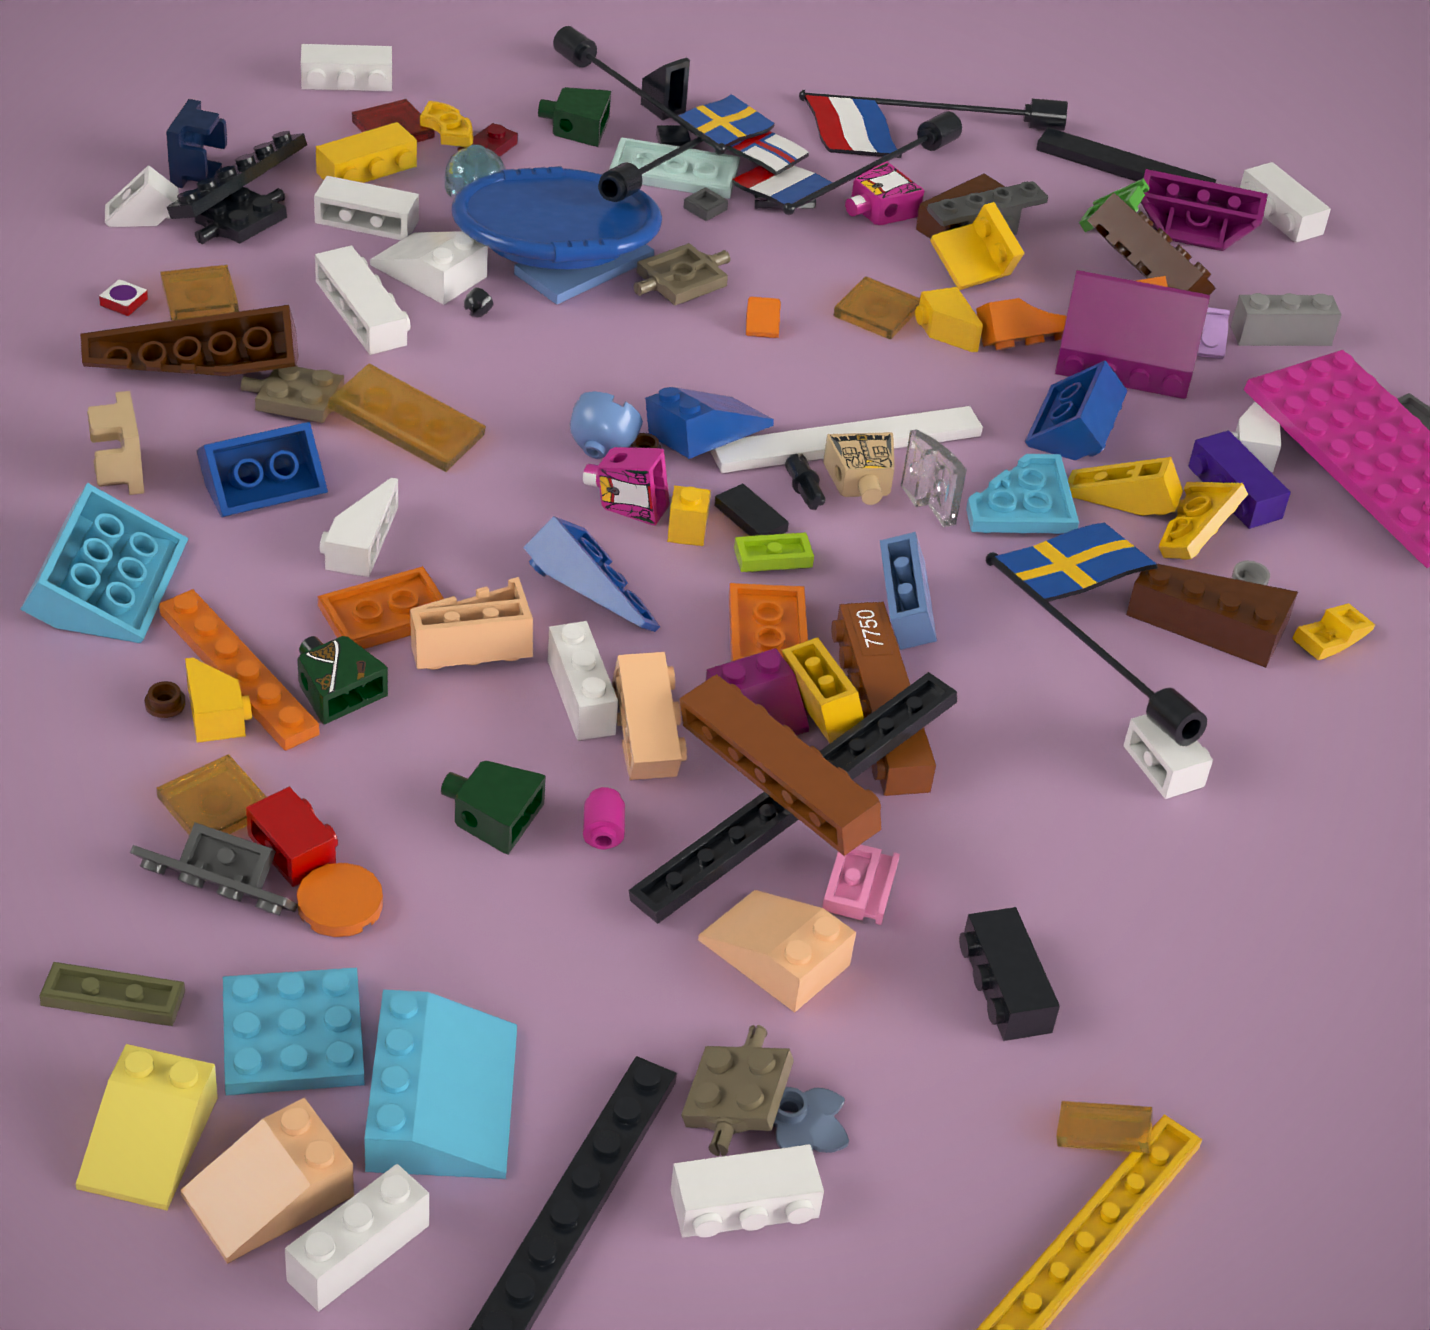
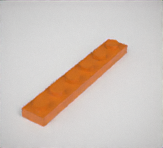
M194 589L159 603L160 615L205 664L239 680L241 696L249 695L252 716L284 751L320 735L319 723Z

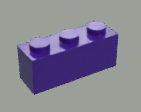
M1229 430L1195 440L1188 467L1202 482L1244 484L1248 495L1238 505L1233 514L1248 529L1283 519L1291 491Z

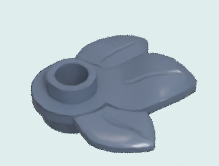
M785 1087L773 1124L777 1128L776 1143L780 1149L810 1144L812 1151L814 1149L818 1152L832 1153L846 1148L849 1144L848 1135L843 1126L834 1117L843 1107L845 1098L825 1088H812L802 1092L797 1088Z

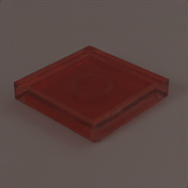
M407 99L352 112V122L361 132L398 122L417 139V142L435 138V130L420 125L421 113Z

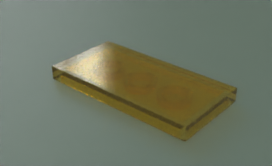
M370 363L333 394L328 402L329 409L445 472L484 436L486 429L485 425Z

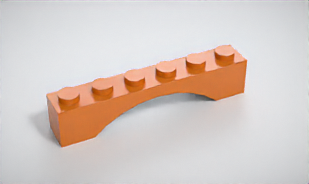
M1166 276L1136 280L1138 282L1167 287ZM1020 298L989 302L976 308L977 316L983 324L981 333L983 347L995 345L997 351L1013 348L1017 341L1025 340V346L1044 343V337L1054 336L1055 341H1061L1066 321L1065 315L1048 313L1031 306Z

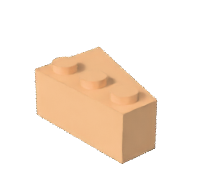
M519 577L509 579L507 587L489 592L487 586L476 589V596L457 601V598L452 596L410 609L411 648L417 669L427 668L435 670L445 666L478 665L482 662L516 661L520 658L533 657V617Z
M665 652L618 655L612 687L619 703L620 713H617V726H622L623 730L622 748L629 780L677 777L681 761H686L687 747L685 738L678 737L677 725L681 724V709L679 702H673L671 690L675 689L673 666H667Z

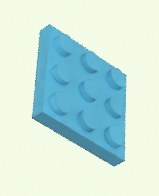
M357 968L223 976L226 1096L365 1085Z

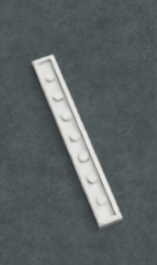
M965 406L743 437L710 450L720 472L727 473L783 465L787 458L793 454H798V457H800V454H803L807 461L824 459L827 434L892 432L895 449L981 436L983 426L972 408Z

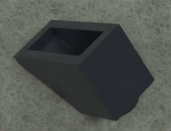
M686 57L665 64L642 78V90L677 115L686 112L690 59ZM641 97V105L662 121L670 118Z

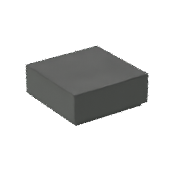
M705 187L686 197L683 208L708 221L727 210L728 200Z

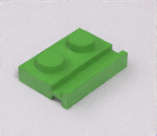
M1143 178L1093 202L1094 206L1089 207L1079 221V224L1085 232L1094 229L1087 220L1113 193L1118 195L1128 206L1137 212L1139 210L1138 205L1145 196L1144 192L1150 189Z

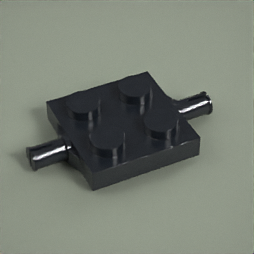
M246 187L240 188L197 217H194L195 223L205 227L195 232L196 240L198 243L204 244L214 237H224L240 244L286 219V206L279 204V202L285 200L283 190L277 188L267 195H260Z

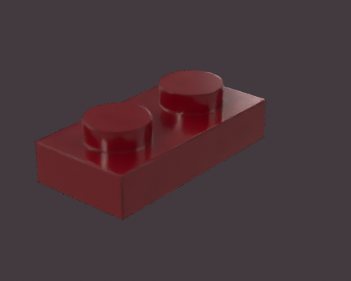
M492 123L473 137L471 147L460 146L457 149V160L483 170L517 144L518 133L500 124Z

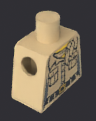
M892 432L827 434L823 462L840 495L844 497H861L865 504L873 505L878 503L883 496L891 493L895 467Z

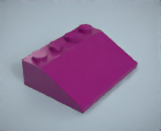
M1076 270L1055 374L1070 377L1106 360L1125 388L1186 399L1195 367L1210 295Z

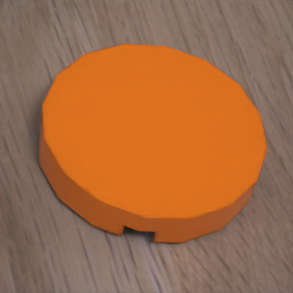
M349 863L324 865L312 870L301 881L297 890L298 915L303 922L305 920L309 923L311 929L318 934L331 937L353 936L362 932L363 927L370 922L372 926L379 919L383 908L381 883L372 872L359 865Z

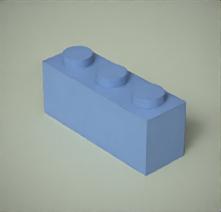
M916 532L879 540L890 621L900 650L937 642L926 564Z

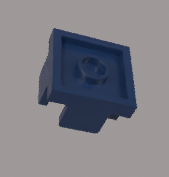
M188 99L166 131L170 182L182 189L187 181L199 182L207 178H213L217 175L216 171L222 168L221 162L207 160V151L204 149V146L225 149L227 146L226 120L219 118L218 113L201 110V101Z

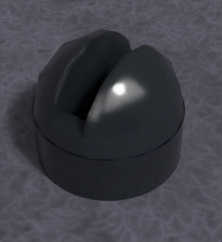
M478 287L473 288L464 300V308L471 311L470 316L472 317L484 316L494 305L490 295Z

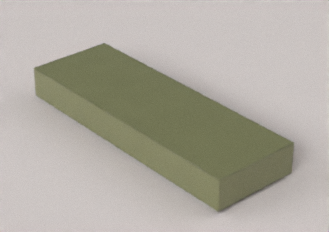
M53 962L39 998L41 1006L173 1026L185 994V984L182 981Z

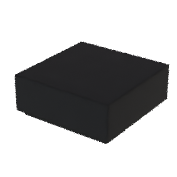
M657 125L656 136L660 144L681 147L691 141L688 130L682 125Z

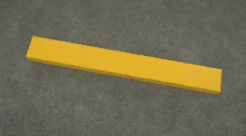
M1164 1114L976 1330H1046L1198 1151L1202 1139Z

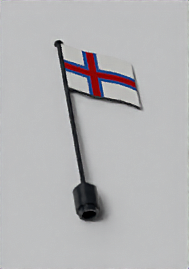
M771 131L739 141L726 148L764 167L775 176L809 156V152L806 149ZM697 137L640 169L632 163L625 162L602 174L598 184L601 196L612 202L624 200L640 190L643 182L642 174L703 142V140Z

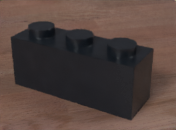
M1012 907L968 914L965 930L959 936L961 953L964 958H969L971 962L975 986L978 991H983L987 1000L989 1020L993 1025L997 1024L1003 1041L1053 1033L1060 1005L1017 908Z

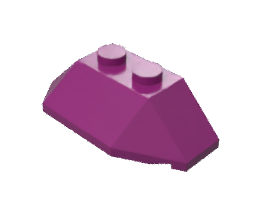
M1148 169L1145 170L1144 180L1150 189L1144 192L1145 196L1141 204L1150 220L1154 223L1156 230L1160 227L1175 242L1224 251L1262 224L1268 197L1267 193Z

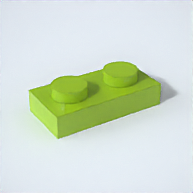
M806 532L735 537L734 550L741 572L813 567L814 554Z

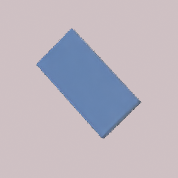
M646 244L639 249L621 255L611 262L581 269H548L517 263L514 265V275L555 304H560L636 268L638 261L654 256V249Z

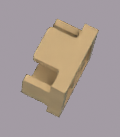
M130 391L115 392V404L90 406L87 411L91 442L118 440L121 444V448L99 450L94 453L95 459L93 461L97 485L101 487L127 484L129 495L143 494L144 483L140 441Z

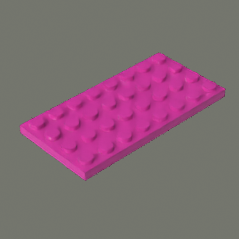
M1344 350L1248 379L1243 390L1272 418L1279 422L1280 426L1426 568H1429L1430 430L1422 424L1420 419L1412 415L1395 396L1382 387L1372 375L1367 373Z

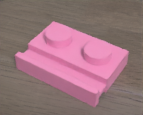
M859 845L845 856L838 852L822 908L830 913L862 921L864 917L876 919L875 924L882 925L900 854L894 853L893 856L881 854L882 849Z

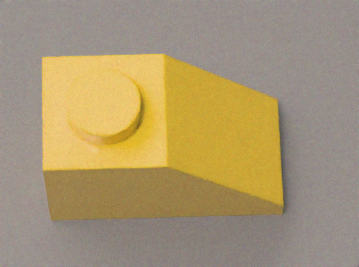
M958 287L921 292L919 306L915 309L917 323L923 327L929 338L970 352H978L983 324Z
M674 485L667 542L704 546L711 498L710 490Z
M193 657L185 658L187 688L197 743L245 737V720L252 719L249 695L241 696L239 680Z

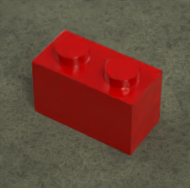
M290 786L246 807L248 836L254 843L276 851L272 864L292 887L299 885L312 870L327 864L336 863L338 839L335 831L329 824H323L315 815L309 801L305 798L301 799Z

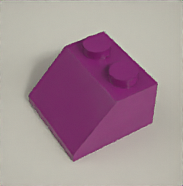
M776 648L707 669L706 680L717 674L727 683L736 685L745 697L754 704L762 705L772 718L781 725L789 726L796 736L809 732V723L795 673Z

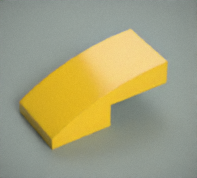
M1348 603L1326 609L1321 621L1297 627L1292 639L1314 658L1321 660L1355 644L1374 629L1375 624Z

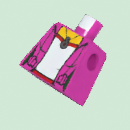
M887 161L855 178L852 196L845 202L846 211L852 217L863 214L875 225H885L918 217L920 203L923 202L924 189Z
M614 447L609 450L599 465L587 464L585 466L583 483L600 488L601 504L605 510L656 526L670 506L664 449Z

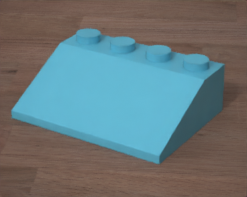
M87 483L70 509L20 610L57 629L141 643L145 638L189 538Z
M383 989L364 1138L365 1172L385 1173L398 1164L408 1174L506 1179L517 1024L430 992Z

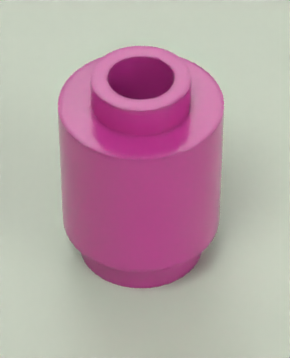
M608 787L597 788L590 793L584 803L583 838L587 844L597 849L606 850L616 847L624 839L625 803L618 791Z

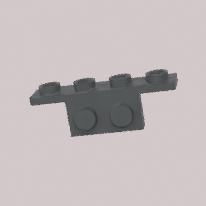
M1027 181L1017 185L998 187L994 190L971 193L962 197L928 204L927 211L941 226L961 222L960 227L974 222L983 205L995 202L1012 233L1017 235L1022 209L1047 203L1048 195L1035 182Z
M194 822L180 860L135 845L132 846L130 851L131 854L142 859L140 867L161 875L165 874L167 868L180 872L179 881L201 889L205 882L219 886L217 894L241 902L243 895L258 900L255 907L280 916L282 908L296 912L297 903L283 896L262 890L276 851L269 847Z

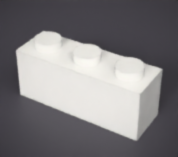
M301 44V89L392 91V46Z
M1273 162L1244 170L1240 188L1268 194L1263 217L1286 236L1297 243L1324 234L1331 208Z
M326 176L314 195L315 223L402 240L412 234L419 222V194Z
M587 621L549 626L547 661L577 741L616 735L618 699Z
M810 1144L674 1163L670 1190L682 1238L691 1236L711 1237L719 1232L739 1229L753 1231L767 1225L788 1222L792 1224L805 1223L810 1219L819 1218L824 1195L823 1185Z
M394 1165L285 1248L287 1282L318 1312L429 1226V1192L400 1165Z

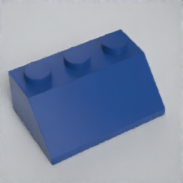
M1106 360L1050 386L1025 440L1028 447L1051 454H1061V457L1071 460H1078L1087 455L1093 457L1105 448L1110 431L1114 428V422L1119 411L1122 409V403L1128 392Z
M310 422L210 443L196 450L205 486L221 517L328 493Z

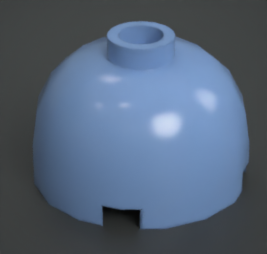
M597 391L585 392L580 396L572 411L570 430L573 439L586 455L595 459H601L614 447H631L643 423L640 413L631 404L625 401L622 407L612 402L614 395Z

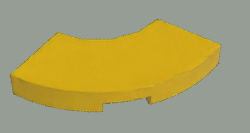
M428 101L420 115V125L439 132L441 145L471 147L473 144V130L470 119L460 115V110L441 102Z

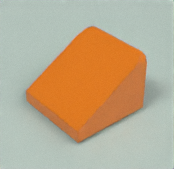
M753 296L748 298L746 312L747 336L779 338L780 299Z

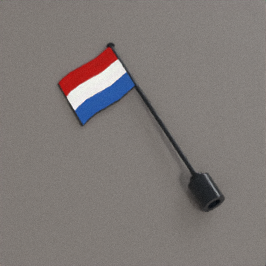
M805 90L799 93L800 100L804 101L805 99L814 114L820 139L829 152L882 157L897 150L891 139L886 118L878 104L1023 116V122H1029V128L1047 129V127L1059 131L1065 130L1068 109L1067 101L1035 98L1031 99L1030 104H1025L1024 110L805 93Z

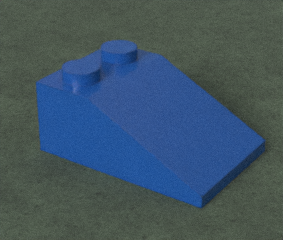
M666 387L661 389L659 393L645 398L649 434L656 436L659 442L688 459L774 426V419L730 396Z

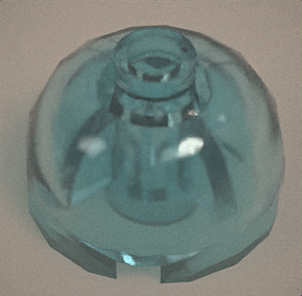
M471 145L457 151L449 159L445 170L444 188L451 197V192L456 195L467 184L484 176L501 172V170L506 168L500 156L492 150L481 145Z

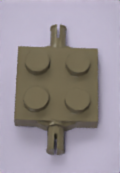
M688 243L638 261L637 273L645 280L635 282L633 285L634 291L638 296L653 290L658 291L675 306L727 286L728 275L718 266L728 264L730 262V255L726 250L713 255H707Z
M296 365L295 367L274 369L270 376L263 380L243 376L241 380V391L258 393L255 398V410L324 423L328 414L337 408L357 412L360 405V398L340 395L344 389V375L334 374L328 370H313Z
M751 1025L745 1044L742 1047L705 1046L681 1116L686 1127L708 1128L715 1131L708 1148L716 1156H719L720 1153L722 1156L727 1155L732 1136L735 1133L748 1130H772L794 1059L790 1048H762L767 1036V1030L763 1026L757 1025V1028H755V1025Z

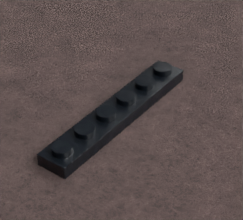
M290 131L276 133L272 136V141L255 146L253 148L255 152L236 158V163L232 166L218 169L215 177L199 181L196 189L178 194V200L167 206L170 218L197 217L306 147L307 142L304 133L290 134Z

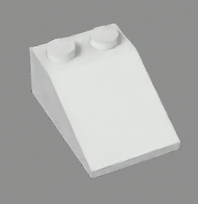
M463 231L414 232L371 258L370 265L444 305L487 277L488 246L475 241Z

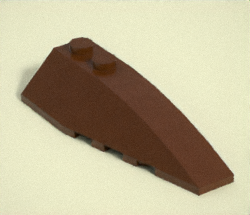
M289 305L80 333L82 364L84 367L231 376L295 367L299 357L296 326Z

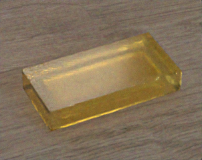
M1062 1101L1056 1135L1057 1146L1149 1153L1153 1109L1148 1106Z

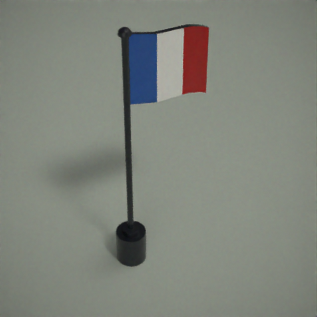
M945 111L920 124L917 131V140L835 182H831L814 172L794 165L776 176L759 165L733 178L732 181L736 187L743 191L770 200L782 207L786 215H792L794 210L920 144L929 151H935L958 139L962 133V123L955 113Z

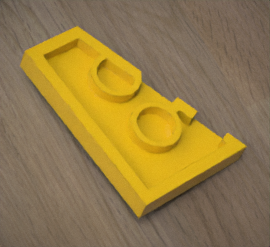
M1186 482L1184 487L1186 496L1179 501L1176 509L1178 514L1175 519L1169 521L1158 546L1163 558L1193 559L1248 495L1244 484Z

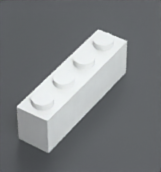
M352 245L315 254L316 283L369 355L407 346V331L411 327L409 317L405 311H401L393 294L388 293L382 286L379 276L377 274L374 275L370 270L366 259L360 257Z

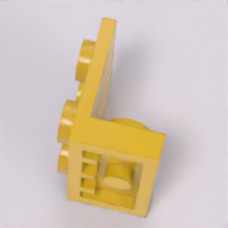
M995 202L983 205L972 224L935 234L930 239L931 244L959 290L1011 275L1024 255L1023 249Z

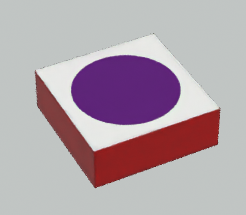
M119 279L99 295L100 306L129 316L148 300L147 289Z

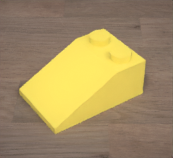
M126 1044L108 1079L77 1177L76 1189L167 1211L218 1099L215 1064Z

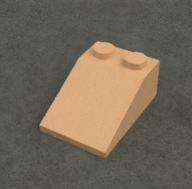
M754 890L701 932L698 936V941L795 1013L850 966L856 931L824 908Z
M304 1097L259 1121L186 1184L180 1192L182 1198L228 1264L354 1196L353 1163Z

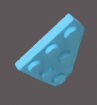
M1026 454L1018 460L1016 467L1010 471L1004 470L989 482L987 489L981 493L975 492L967 501L966 511L971 532L1061 534L1077 529L1079 526L1061 454Z

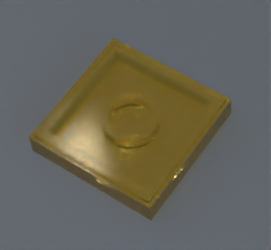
M228 265L160 272L161 283L172 321L239 311L238 300Z
M865 276L834 307L833 316L891 340L915 315V309L919 306L920 298Z
M229 754L156 788L157 798L189 835L194 822L228 834L247 826L246 807L266 798V795Z

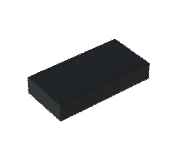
M743 483L715 496L714 506L749 536L784 534L788 532L789 522Z

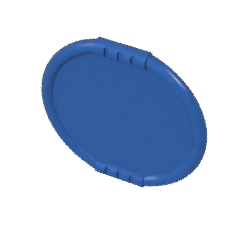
M561 166L533 169L520 168L516 170L503 169L501 172L484 176L463 187L456 194L451 208L455 223L466 235L475 241L488 246L498 255L511 261L548 269H581L611 262L621 255L632 252L649 243L658 234L662 225L660 208L644 191L639 190L620 202L608 201L601 196L598 189L602 174L565 169Z

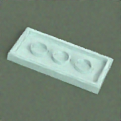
M622 137L610 169L625 162L632 163L640 169L679 147ZM688 149L642 174V185L696 193L706 187L721 197L730 199L734 187L732 179L737 176L740 157L727 154L717 155L715 152Z

